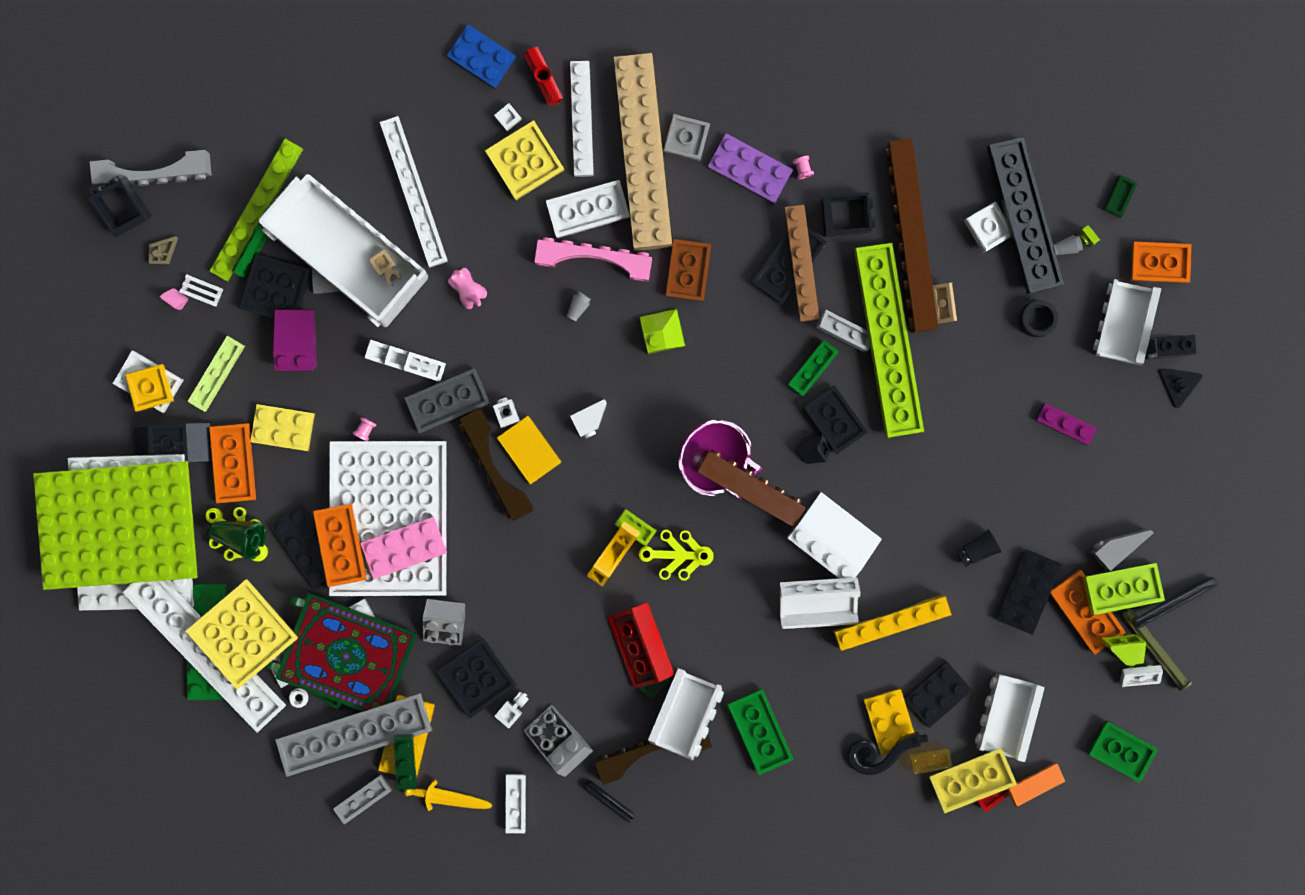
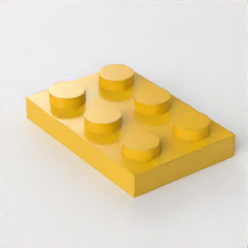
M900 688L863 699L881 756L888 754L900 738L914 732Z

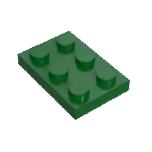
M1105 720L1087 754L1140 783L1158 749Z

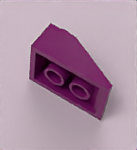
M314 309L275 310L273 347L275 371H313L318 366Z

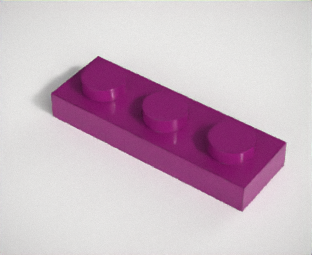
M1046 403L1043 404L1035 420L1089 446L1097 430L1096 427Z

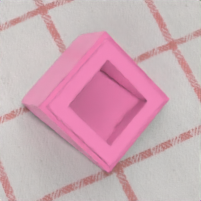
M174 288L160 296L162 300L178 310H181L188 301V297Z

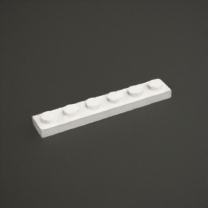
M570 61L574 176H594L590 62Z

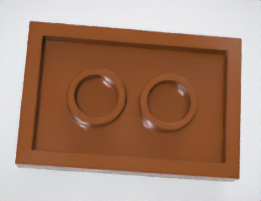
M678 239L673 240L666 297L704 302L712 244Z

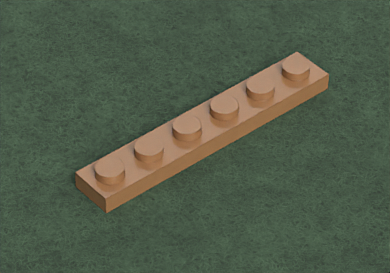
M804 205L785 207L800 322L819 320Z

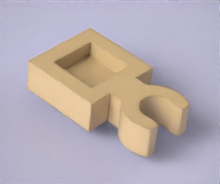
M385 249L369 259L380 276L386 274V281L389 285H393L390 280L391 276L396 275L399 280L401 279L400 274L392 270L396 264Z

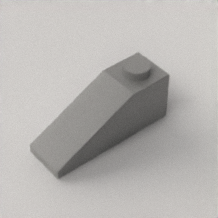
M1145 529L1104 541L1100 540L1093 546L1094 550L1090 553L1105 570L1111 571L1154 532Z

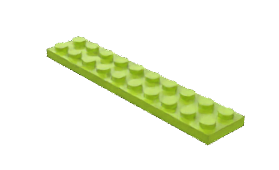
M888 243L855 248L854 254L885 437L889 438L924 432L893 245Z

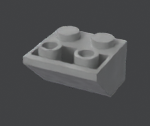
M427 599L423 614V641L461 646L465 622V604Z

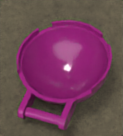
M709 420L691 429L684 437L678 453V465L684 480L693 490L703 495L715 496V494L724 493L726 490L729 491L693 470L704 449L709 452L712 449L722 454L721 459L727 461L729 458L738 464L737 468L742 471L749 464L752 467L750 471L754 473L752 477H755L763 468L749 459L751 456V442L747 434L739 426L722 420ZM729 491L730 493H732L734 496H736V497L739 498L740 500L742 499L740 496H738V495L734 494L733 492Z

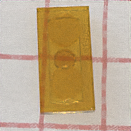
M948 747L910 754L914 774L952 768Z

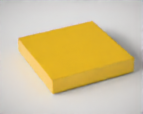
M164 364L125 374L135 412L174 402Z

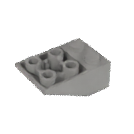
M553 705L548 707L524 730L555 772L564 777L593 752L582 736Z

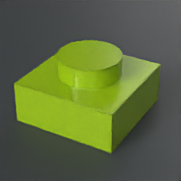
M1089 225L1077 232L1080 235L1081 242L1084 245H1088V247L1100 241Z

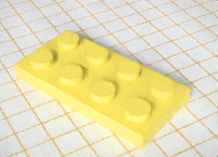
M1002 748L930 776L944 813L1017 785Z

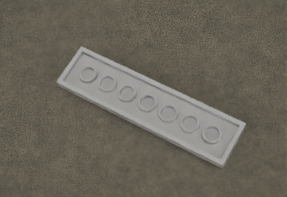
M420 693L276 739V744L286 777L392 744L394 743V735L414 734V736L432 731Z

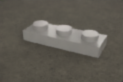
M828 310L822 311L817 329L864 353L868 352L870 342L867 330Z
M381 774L334 807L333 810L342 823L346 824L391 792L392 788Z

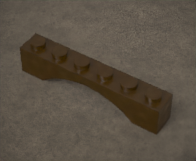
M479 408L460 418L461 423L459 426L464 434H468L470 438L468 443L472 451H477L479 465L481 468H486L488 472L486 478L490 485L494 484L497 490L494 493L498 501H503L506 507L503 510L507 518H512L515 521L534 511L535 509L527 494L510 485L496 469L489 449L491 425L483 410Z
M708 734L700 742V746H702L701 751L712 747ZM642 740L636 742L632 748L628 749L625 746L617 749V753L599 755L595 764L602 785L621 779L626 770L636 760L650 752L664 748Z

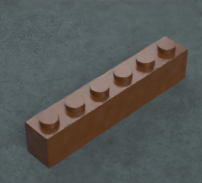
M704 449L693 470L788 525L796 526L806 508L801 505V500L794 496H791V498L785 496L786 491L777 486L775 489L769 486L770 482L761 477L759 480L752 477L754 475L753 472L746 468L743 471L737 468L738 464L729 458L727 461L721 459L722 454L713 449L709 452Z

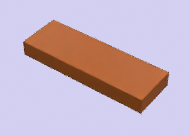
M1054 763L1019 781L1016 786L1007 789L1014 806L1018 807L1065 782L1058 764Z

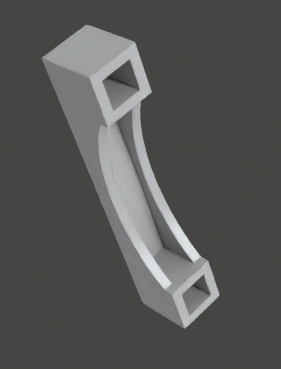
M205 150L185 152L186 156L176 163L151 171L121 169L116 167L115 163L110 160L90 161L92 185L106 187L110 185L108 181L116 176H119L120 179L126 176L131 184H137V186H148L149 182L167 184L169 180L186 182L188 178L205 180L206 177L212 176L210 153Z

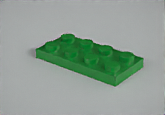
M763 688L728 703V707L758 775L794 760Z

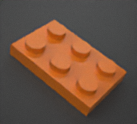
M1132 242L1130 281L1190 283L1192 244Z

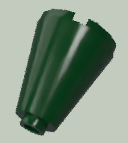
M215 521L209 528L212 540L248 560L255 559L260 554L257 551L260 546H264L266 539V529L258 521Z

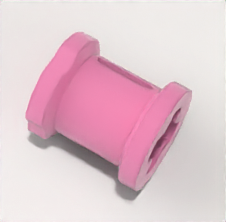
M803 156L792 161L796 165L798 180L814 175V171H811L808 162L809 156Z
M361 417L357 430L353 431L352 434L368 441L372 428L376 427L377 424Z

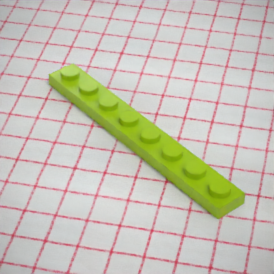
M284 139L210 272L229 281L235 270L234 265L236 261L242 258L247 242H251L255 227L260 225L259 220L263 212L267 208L269 209L270 205L274 202L303 151L301 147Z

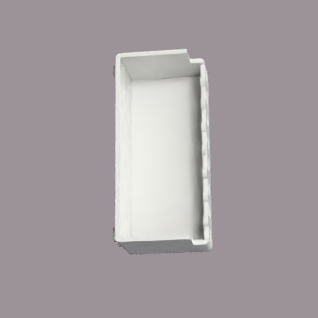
M309 174L305 175L301 181L295 177L259 220L260 224L264 227L262 231L273 241L279 240L368 314L367 318L377 327L380 325L387 327L428 279L425 269L420 267L413 259L408 257ZM384 249L396 264L392 270L397 271L401 276L400 280L396 275L391 276L392 286L386 281V274L380 276L369 261V259Z

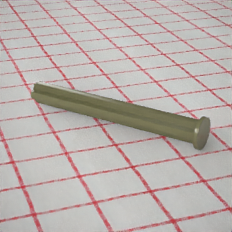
M1132 609L1124 611L1122 614L1124 619L1135 633L1146 642V647L1179 687L1178 690L1183 691L1192 684L1191 680L1188 681L1145 626L1141 628L1134 626L1132 620L1138 617Z

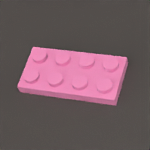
M435 517L361 543L373 579L447 553Z

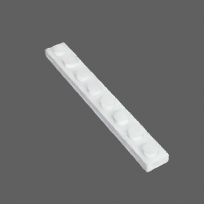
M397 116L382 121L380 124L428 265L431 268L448 262L400 119Z

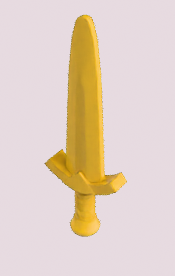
M436 779L429 785L428 790L417 788L404 789L405 796L425 797L428 811L433 808L431 803L475 809H490L492 807V804L486 800L435 788L434 786L438 783Z

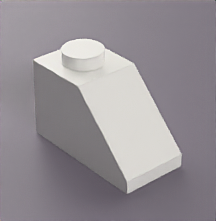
M605 399L570 416L580 437L585 436L587 439L596 434L595 430L599 428L607 405Z

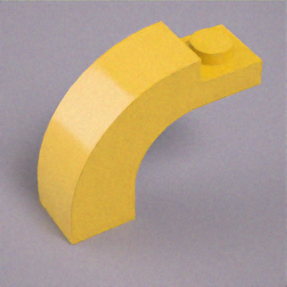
M624 522L587 576L603 587L640 532Z

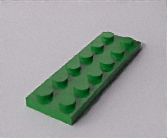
M193 584L194 607L192 608L203 617L227 596V584ZM187 660L188 700H225Z

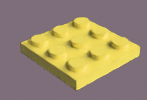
M534 120L485 150L516 200L564 171L563 166Z

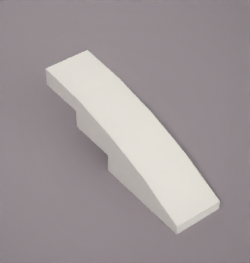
M369 340L364 356L366 359L439 382L446 363L373 340Z

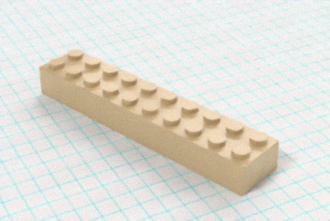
M652 53L614 57L634 251L672 247L653 56Z

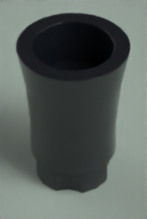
M989 529L962 546L963 548L957 550V554L965 567L1002 553Z

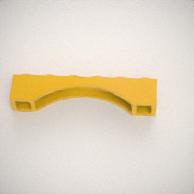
M940 595L878 618L835 629L833 633L838 648L843 651L950 616L951 611L946 597Z

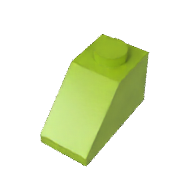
M1137 634L1101 639V642L1125 665L1135 666L1136 664L1144 663L1146 642Z

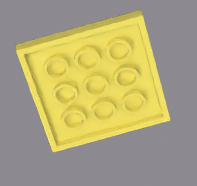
M248 579L186 630L188 635L237 690L299 638Z

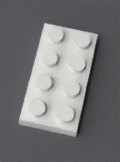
M620 180L546 201L556 238L630 218Z

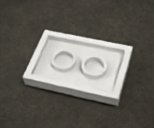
M132 351L113 384L130 393L125 374L157 366L158 364ZM166 370L174 398L183 379ZM170 403L154 408L165 413Z

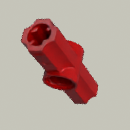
M533 47L523 53L548 106L555 105L563 100V96L539 48ZM541 73L548 74L546 80H540L538 76Z

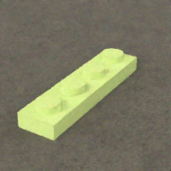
M229 336L225 338L189 398V403L205 412L207 411L245 348L243 344Z

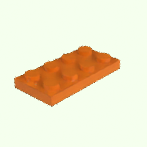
M250 424L210 427L216 503L256 500Z
M353 504L313 511L327 586L333 587L367 580Z
M1079 569L1055 586L1050 595L1092 654L1096 655L1106 647L1101 642L1102 638L1122 636L1126 632L1112 612L1091 615L1083 577L1086 576Z

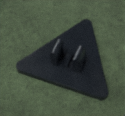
M1166 369L1160 371L1175 408L1181 407L1203 377L1199 373Z

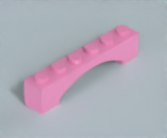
M543 237V240H538L535 256L536 265L555 268L556 263L567 259L595 258L622 268L630 275L631 280L649 282L652 257H649L648 253L638 252L635 255L630 254L629 250L619 249L616 252L611 251L610 247L600 246L599 249L592 248V245L585 243L577 246L573 245V242L562 240V243L554 242V239Z

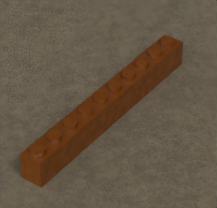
M913 138L890 141L887 147H885V157L889 159L890 166L887 167L888 177L892 179L890 194L891 197L894 196L895 204L892 205L893 215L897 216L895 232L899 234L900 242H898L897 246L898 252L902 253L903 260L900 261V269L905 275L903 289L907 291L908 299H905L906 310L910 312L908 327L912 329V333L934 331L939 328Z

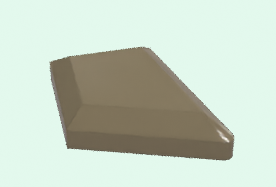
M175 236L150 244L149 264H169L178 237Z

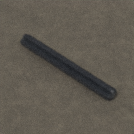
M1210 577L1134 618L1132 622L1136 628H1141L1217 587L1218 583L1214 577Z

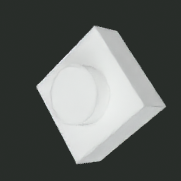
M509 103L494 115L506 131L522 120Z

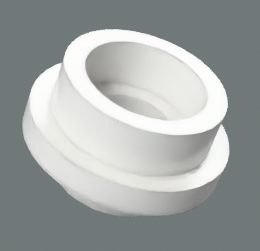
M296 688L289 694V702L294 707H303L308 702V693L304 689ZM297 694H300L302 696L301 701H298L296 699Z

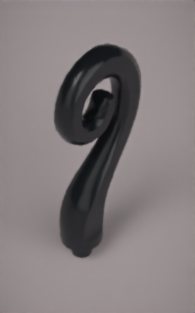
M920 732L907 734L895 743L881 762L873 765L863 764L858 759V751L861 748H867L870 751V754L865 758L866 762H874L879 754L877 746L872 741L862 739L853 743L849 748L848 761L851 767L861 774H880L889 769L906 750L922 747V743L929 742L927 734L920 735Z

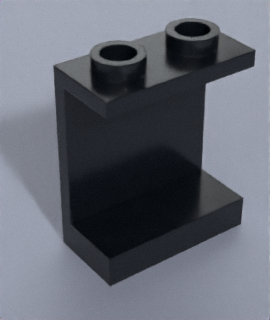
M1195 335L1155 337V340H1149L1145 360L1197 354Z

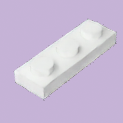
M506 774V833H525L526 774Z

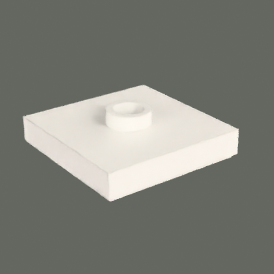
M996 201L964 220L983 253L1011 237L1007 220Z

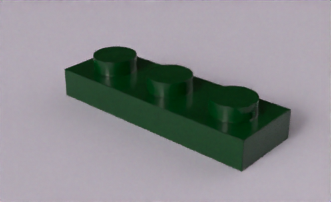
M414 734L394 735L397 790L416 789L417 775Z

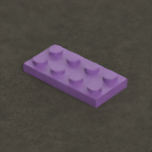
M727 133L708 165L710 170L775 204L793 171L788 166Z

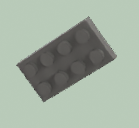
M476 368L404 398L419 434L491 404Z

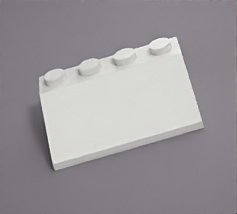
M822 492L786 537L839 579L855 578L882 540Z

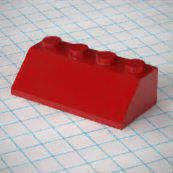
M648 602L607 617L634 689L660 682L675 675ZM653 671L654 676L643 681Z

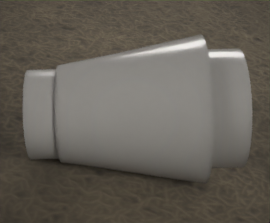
M1072 235L1053 244L1056 255L1075 254L1083 250L1079 235Z
M577 292L576 295H573L566 316L577 321L590 305L591 298L581 292Z

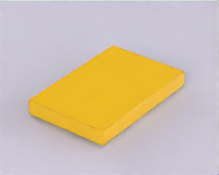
M529 416L497 437L530 485L562 463Z

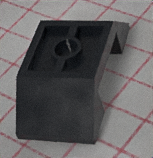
M189 423L134 428L136 455L184 454V459L188 462L212 461L210 427H212V424Z

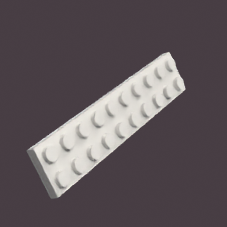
M167 581L132 583L123 592L137 609L256 732L260 731L286 706L257 674L238 690L230 683L186 632L201 616Z

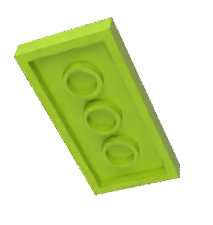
M1157 563L1083 577L1091 615L1165 601Z

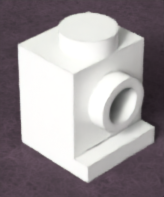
M506 397L496 401L497 404L493 408L501 428L520 422L512 399L508 400ZM506 408L510 410V414L508 416H505L503 414V411Z

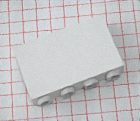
M1114 279L1112 284L1109 283L1106 293L1110 295L1109 300L1104 302L1102 309L1105 317L1104 321L1100 320L1097 331L1101 332L1099 339H1095L1093 350L1096 351L1095 356L1140 366L1144 364L1161 288L1153 287L1151 289L1118 282L1117 279Z
M858 578L780 582V620L782 629L858 624L857 607L858 597H860Z
M678 668L648 741L690 760H693L695 756L698 757L702 748L700 742L702 738H706L709 731L707 727L709 720L713 721L717 710L714 708L716 703L721 702L724 694L721 685H714L689 675L686 671Z
M996 673L990 682L991 693L985 701V707L987 708L985 715L981 716L980 725L982 727L980 733L976 735L975 744H977L976 747L981 751L993 752L1002 748L1005 756L1025 762L1045 687Z

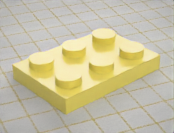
M257 404L250 442L309 451L315 414Z

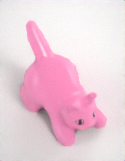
M467 268L453 271L451 278L448 279L449 285L459 293L460 301L466 309L473 308V304L480 306V299H485L487 296L486 289L473 281Z

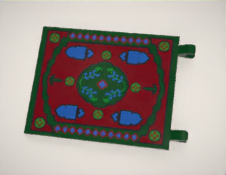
M308 593L306 599L294 595L290 603L303 607L293 631L299 638L287 647L281 663L272 660L265 668L277 671L275 677L277 680L360 711H367L391 703L418 634L312 593Z

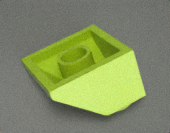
M677 309L640 317L648 354L685 346Z

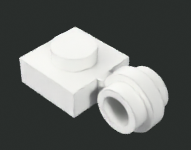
M519 692L513 699L514 705L507 701L495 715L507 728H510L522 714L517 707L520 706L522 708L529 700L526 697L527 694Z

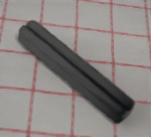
M592 781L588 783L585 790L628 823L634 819L635 813Z

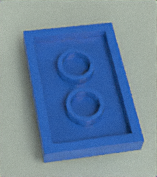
M470 25L466 26L447 55L450 60L494 89H496L516 59L514 54Z

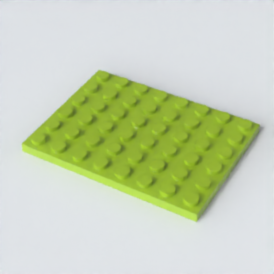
M188 461L34 474L43 590L198 578Z

